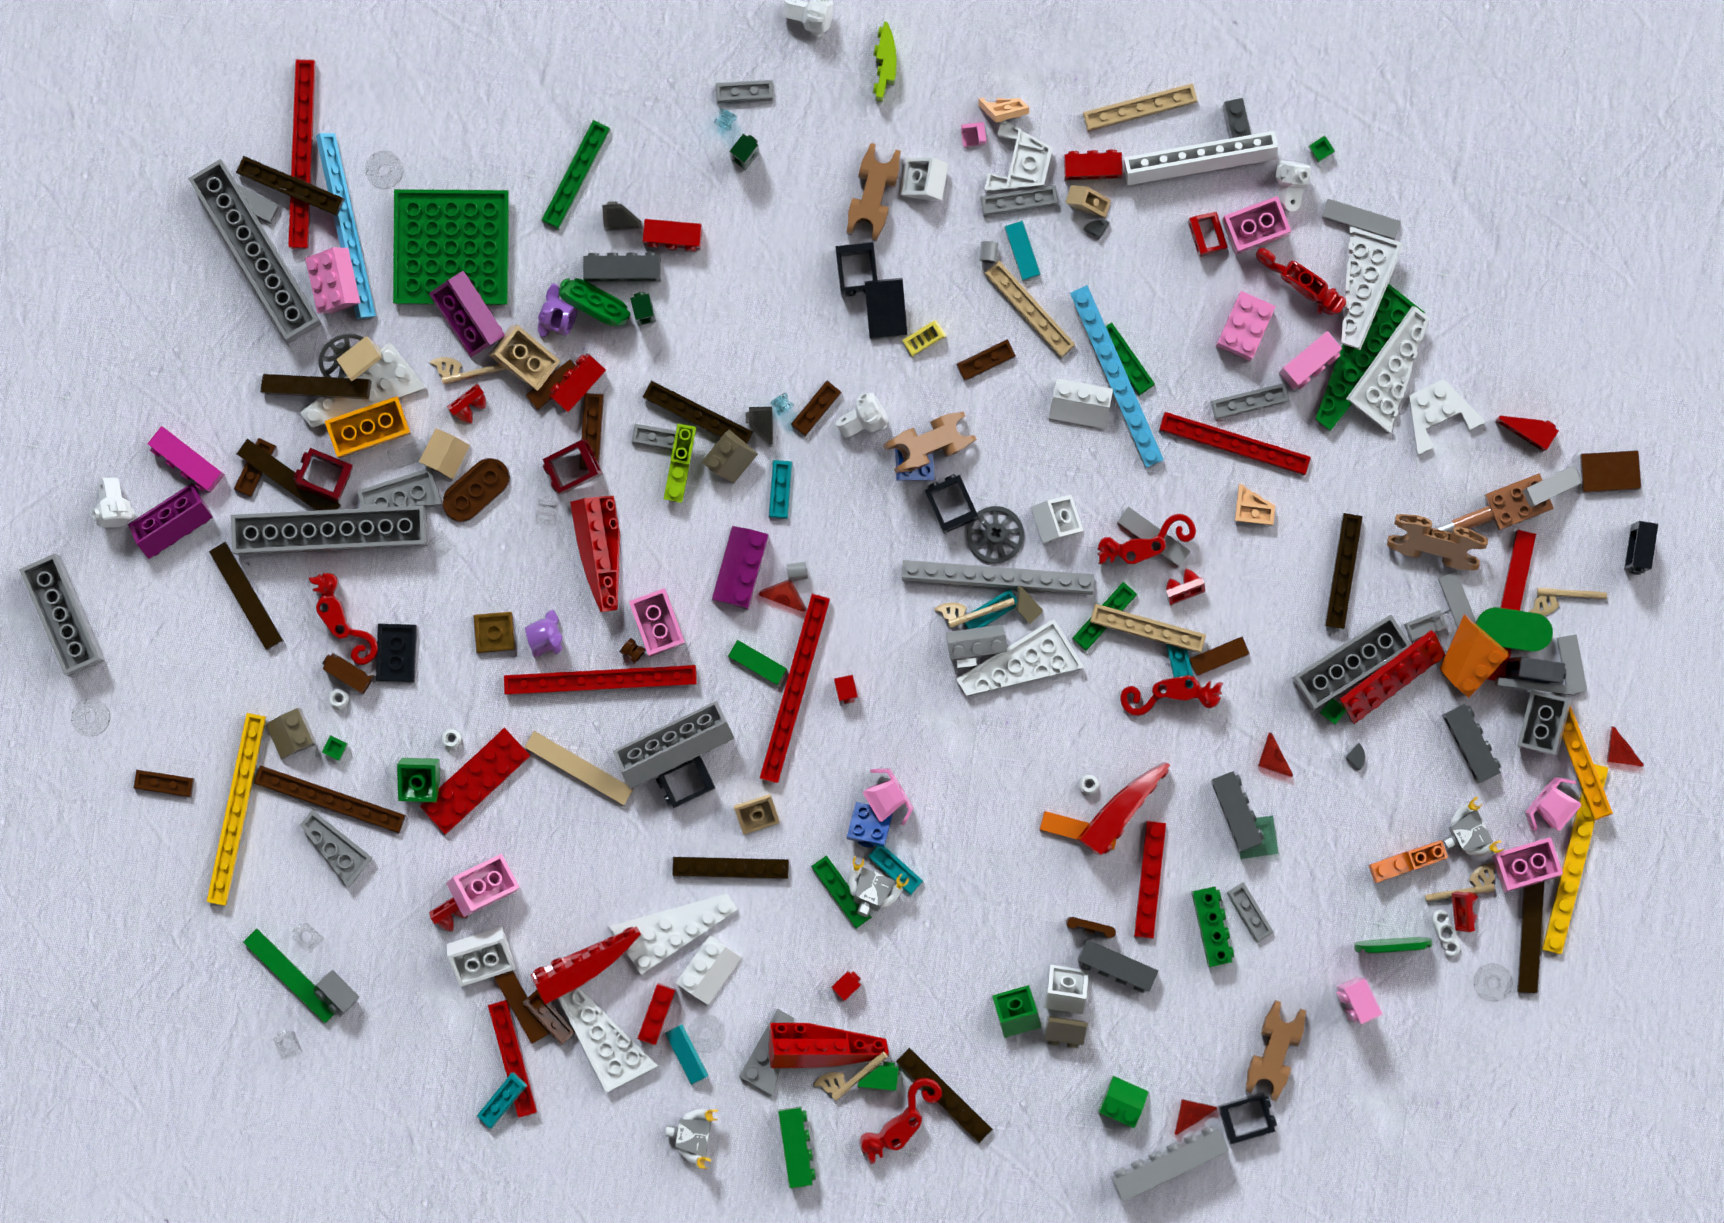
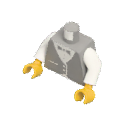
M1474 797L1470 803L1457 809L1451 819V826L1448 828L1452 835L1443 839L1448 850L1458 846L1461 852L1465 851L1468 855L1483 856L1493 852L1499 853L1504 850V848L1499 850L1496 847V844L1502 841L1493 842L1477 811L1483 805V803L1479 806L1474 804L1478 797Z
M855 856L853 858L854 867L851 869L848 880L850 893L854 896L853 901L860 904L857 913L868 917L871 909L879 911L880 908H886L894 903L902 892V887L909 882V878L905 883H901L900 877L902 874L897 877L896 881L864 868V858H862L861 864H856Z
M696 1109L685 1114L680 1119L679 1127L667 1125L665 1137L677 1138L675 1147L678 1148L679 1153L701 1169H708L704 1165L705 1161L711 1162V1159L705 1156L711 1121L718 1120V1118H713V1112H718L717 1109Z

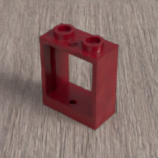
M585 439L542 459L544 471L547 475H550L552 479L551 486L558 494H565L603 475L588 440ZM579 449L590 473L563 486L552 461Z
M310 448L308 453L304 452L301 463L303 465L301 470L297 469L293 480H296L295 487L338 504L352 473L353 465ZM312 457L343 469L333 492L303 480Z

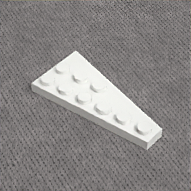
M1351 226L1345 287L1346 305L1344 306L1341 342L1343 345L1361 350L1404 245L1401 242Z
M1412 306L1346 398L1388 433L1392 432V424L1394 418L1397 417L1398 406L1401 398L1404 396L1412 372L1411 367L1414 359L1417 357V349L1420 341L1423 339L1429 317L1415 306Z
M389 342L380 349L382 359L357 377V379H370L372 381L369 399L319 397L303 409L300 414L313 428L325 424V420L396 396L401 397L426 388V385L391 342Z
M724 894L609 927L617 935L628 927L637 926L641 935L626 952L640 974H643L738 909L728 894Z
M579 987L558 998L606 1093L658 1066Z

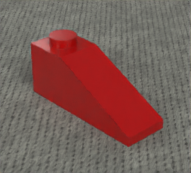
M1502 415L1495 420L1542 452L1548 449L1559 432L1556 429V425L1548 420L1545 422L1543 420Z

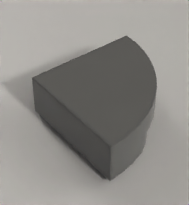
M1096 220L1087 224L1084 230L1100 239L1110 222Z
M1358 743L1345 757L1360 770L1365 762V752L1361 744Z

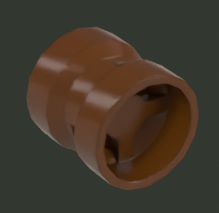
M630 638L619 652L624 656H628L630 661L635 664L646 649L638 646L636 641Z

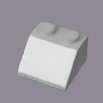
M934 157L906 158L899 195L928 201L942 200L948 163Z
M1072 495L1047 500L1031 507L1043 543L1055 541L1083 531Z
M1050 965L1045 1009L1083 1014L1087 996L1089 970Z

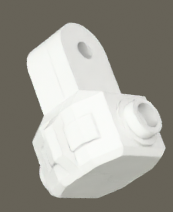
M785 0L783 16L803 22L805 30L811 31V35L821 37L830 28L833 15V2L831 0H810L809 3L799 0Z
M1279 161L1276 180L1279 184L1278 198L1284 210L1294 212L1300 207L1303 189L1308 186L1311 167L1309 165L1299 162Z
M864 393L856 400L855 409L841 416L835 425L842 436L847 438L864 429L872 433L876 430L882 431L887 427L888 419L877 397L873 393Z
M100 478L98 484L100 502L92 510V519L96 520L97 526L104 528L125 526L130 520L134 519L135 515L134 509L130 507V501L121 497L118 478Z

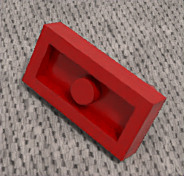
M475 384L447 407L461 421L473 423V415L469 404L479 409H485L486 398L484 391L478 384Z
M1186 568L1183 575L1184 584L1181 585L1178 581L1170 578L1166 585L1169 604L1172 605L1206 592L1202 577L1199 578L1196 573Z
M1456 891L1451 893L1455 930L1469 933L1475 931L1474 923L1478 916L1473 912V905L1477 901L1478 896L1471 892Z
M454 897L429 912L434 924H438L444 930L451 932L454 928L451 914L454 913L460 918L468 917L463 916Z

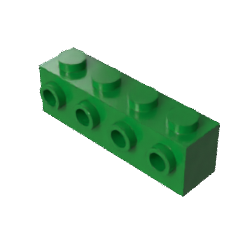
M1216 886L1191 891L1208 967L1232 963L1234 951L1232 946L1229 947L1227 939H1230L1228 927H1224L1223 920H1226L1224 908L1220 909L1219 901H1222L1220 890H1216Z
M802 1106L779 1109L789 1189L813 1185L812 1180H816L815 1169L810 1167V1161H813L812 1149H808L807 1142L810 1141L809 1129L805 1130L804 1122H808L806 1110L802 1111Z

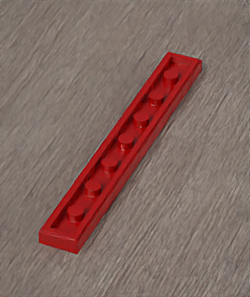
M1164 412L1159 431L1304 476L1311 459L1310 456L1168 412Z
M1516 530L1500 608L1520 611L1536 538L1535 533ZM1504 648L1508 651V657L1487 680L1495 681L1497 678H1506L1507 659L1510 658L1512 649Z

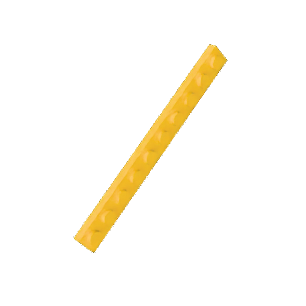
M246 713L206 901L209 903L227 906L266 716Z
M1594 764L1604 788L1608 767ZM1583 789L1579 798L1581 807L1575 814L1562 866L1563 875L1559 878L1542 945V950L1561 955L1595 824Z

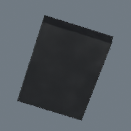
M903 278L864 281L869 338L907 335Z
M378 624L376 681L415 682L417 625Z

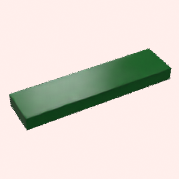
M1111 322L1106 328L1130 383L1140 396L1153 387L1155 383Z
M1122 582L1102 606L1123 611L1136 597L1137 593L1126 583ZM1089 619L1072 639L1087 651L1107 627L1090 623Z
M827 855L811 866L856 929L872 918L870 914L868 917H864L857 913L860 904L853 901L854 896L850 893L849 885Z

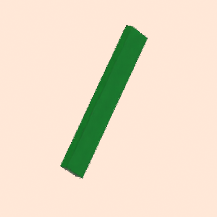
M595 120L592 121L542 218V222L559 230L611 130L609 127Z
M256 928L243 943L324 1023H327L334 1014L328 1009V1005L324 1001H320L315 996L313 989L316 985Z

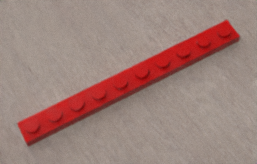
M296 59L291 176L311 184L316 61ZM290 197L288 247L309 249L310 205Z
M813 593L811 595L760 779L774 783L779 782L830 598Z
M696 665L504 675L505 695L697 685Z

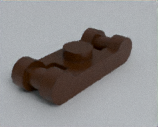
M1068 917L1066 920V925L1069 928L1084 927V932L1092 934L1100 931L1108 938L1116 935V930L1112 926L1076 917Z

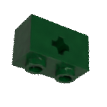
M742 134L729 151L730 159L746 171L759 154L758 141L751 135L746 136Z
M639 292L634 294V297L630 298L637 325L656 322L649 293Z

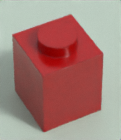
M853 674L834 678L839 702L843 701V704L855 702L854 699L858 698Z
M847 971L831 988L845 1001L861 986L859 982L861 978L854 971L852 973Z

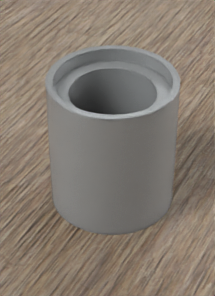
M982 241L979 261L996 263L998 243Z
M806 562L787 564L789 581L808 579Z

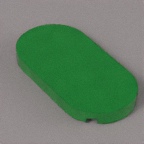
M567 278L560 284L559 295L569 305L610 326H622L627 323L630 317V310H627V305L620 299L579 278L574 280Z
M1492 607L1483 611L1476 620V625L1503 648L1536 652L1546 648L1553 637V628L1550 621L1538 613Z
M1408 937L1355 942L1354 950L1358 953L1361 952V949H1365L1367 953L1424 950L1427 946L1428 948L1432 947V939Z

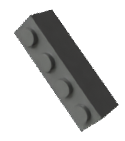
M613 252L607 253V256H599V253H588V256H583V279L587 282L661 281L660 255H656L654 252H647L645 255L629 252L626 253V256H618V253Z
M1463 704L1443 714L1442 716L1475 781L1482 783L1501 773L1499 770L1501 765L1498 759L1493 758L1490 752L1492 751L1490 743L1483 739L1481 735L1483 730L1480 724H1476L1473 719L1475 715L1472 708Z
M1234 771L1212 779V786L1239 853L1260 846L1263 843L1262 839H1264L1261 829L1256 828L1254 822L1257 819L1254 811H1250L1247 804L1250 802L1246 792L1242 793L1240 788L1242 782L1239 775H1235Z
M1086 939L1077 959L1081 962L1080 966L1088 970L1094 967L1099 970L1098 974L1107 978L1109 975L1117 977L1116 982L1125 986L1127 982L1133 984V989L1144 993L1145 990L1150 992L1159 971Z

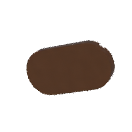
M486 458L480 460L444 493L443 509L451 519L459 522L473 519L507 488L510 481L508 468L498 459Z

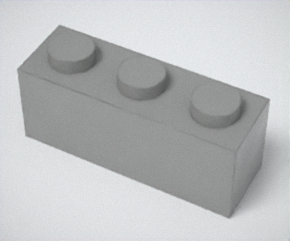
M1003 624L946 632L950 660L1007 652Z

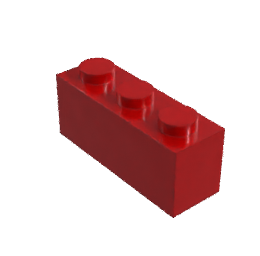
M1112 149L1106 150V153L1089 150L1083 154H1079V151H1069L1068 154H1064V180L1122 178V152Z
M653 219L644 220L643 244L647 245V248L658 249V246H664L667 250L685 248L687 252H696V249H701L702 224Z
M588 353L579 356L575 361V367L572 370L569 368L562 376L564 379L559 384L555 383L550 389L551 393L548 396L566 412H569L606 371Z
M657 983L637 1039L653 1045L657 1044L676 989Z

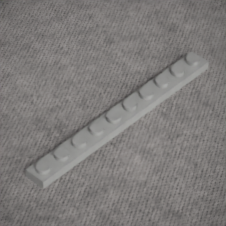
M903 560L902 566L903 581L1017 589L1020 585L1024 590L1093 595L1094 574Z

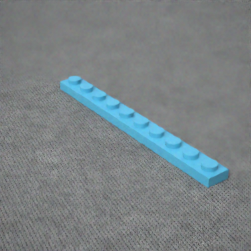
M319 133L316 135L328 192L345 199L338 216H333L340 247L349 249L360 304L354 305L356 319L373 318L376 316L336 135L335 133Z
M1088 285L1070 292L1146 468L1163 461L1162 453Z

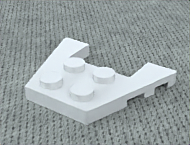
M1007 120L1000 122L997 136L1016 140L1008 177L988 173L984 191L1044 186L1053 148L1023 132L1017 126H1013Z
M1444 379L1408 396L1417 455L1434 448L1426 429L1456 414H1461L1468 430L1485 423V420Z

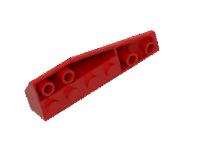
M614 496L589 497L572 501L570 505L576 541L590 589L600 612L618 610L620 530Z
M1167 762L1159 764L1120 790L1101 808L1077 840L1094 854H1107L1112 848L1111 843L1115 838L1119 839L1125 831L1123 828L1145 802L1146 797L1155 790L1158 781L1168 774L1170 764Z
M637 926L628 927L622 933L611 936L562 959L560 957L556 958L546 967L541 966L535 969L530 976L544 1003L547 1004L582 986L613 964L641 935Z
M770 1023L769 1059L771 1068L832 1067L871 1061L882 1052H885L887 1056L889 1055L886 1038L812 1023Z

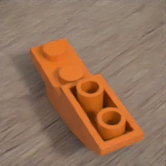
M1439 840L1385 858L1368 866L1374 883H1378L1447 859L1448 855L1443 841Z

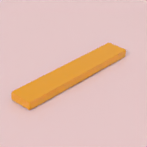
M1570 706L1562 738L1596 821L1612 815L1613 812Z

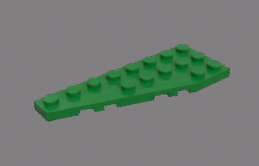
M1389 283L1361 350L1343 344L1341 346L1340 356L1336 360L1315 420L1328 431H1331L1352 405L1346 398L1412 306L1417 307L1425 314L1423 310Z

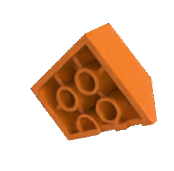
M1464 614L1440 666V670L1455 687L1470 698L1508 657V651Z

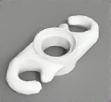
M1437 910L1432 918L1437 936L1442 941L1444 949H1447L1449 944L1455 945L1456 948L1453 952L1446 950L1445 954L1450 957L1456 956L1460 951V943L1456 931L1451 925L1449 917H1446L1444 922L1437 920L1440 914L1447 916V911ZM1445 927H1448L1452 932L1451 937L1448 939L1443 938L1441 935V931Z

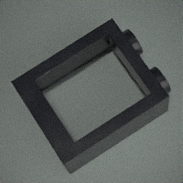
M873 242L835 246L840 293L845 294V297L855 296L858 292H864L865 294V285L845 287L841 256L869 253L872 280H878Z
M952 474L946 477L945 481L940 484L934 482L927 486L928 489L925 490V493L943 534L979 519L960 475ZM958 483L970 512L944 523L932 494Z
M1645 521L1631 524L1624 570H1630V574L1641 575V573L1652 569L1659 524Z
M1514 657L1507 659L1505 677L1553 684L1563 683L1567 671L1565 663Z
M700 755L693 760L660 774L656 778L660 789H665L667 795L664 798L668 806L672 805L673 808L679 807L716 789ZM695 762L706 788L676 802L665 775Z
M1259 1093L1218 1105L1229 1144L1275 1132L1274 1127L1277 1126L1275 1116L1270 1115L1269 1108L1271 1107V1102L1268 1096L1265 1097L1264 1093ZM1259 1100L1267 1127L1236 1136L1228 1109Z

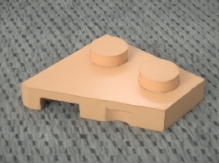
M985 98L978 99V105L994 122H1003L1007 119L1019 118L1029 114V107L1020 98H996V102H986Z
M1239 484L1235 521L1273 525L1275 505L1250 491L1244 485Z

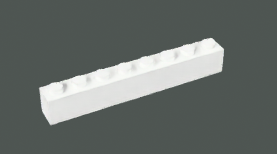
M1270 131L1124 157V172L1127 185H1134L1277 159L1278 144L1275 132Z

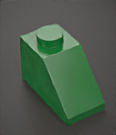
M884 1061L883 1065L879 1064L874 1070L858 1082V1087L896 1091L899 1066H895V1062Z

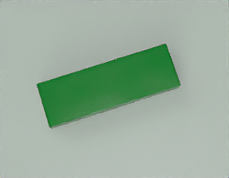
M739 640L736 641L728 655L731 659L776 685L779 684L787 670L784 666Z

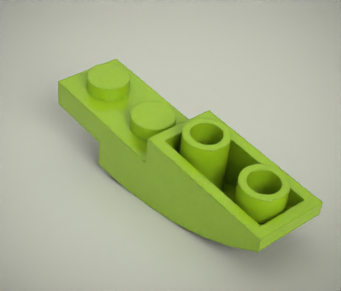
M885 21L883 27L879 26L877 38H880L879 45H875L873 56H876V62L882 63V65L878 66L877 76H880L879 82L875 83L873 88V94L876 95L875 100L881 102L884 99L886 85L895 84L897 63L895 41L890 26Z
M677 423L663 500L683 503L696 427Z

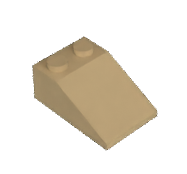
M511 325L506 331L505 336L499 340L488 354L498 364L536 391L540 389L561 362L519 325Z

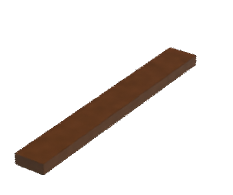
M261 765L254 784L400 833L406 817L405 814Z

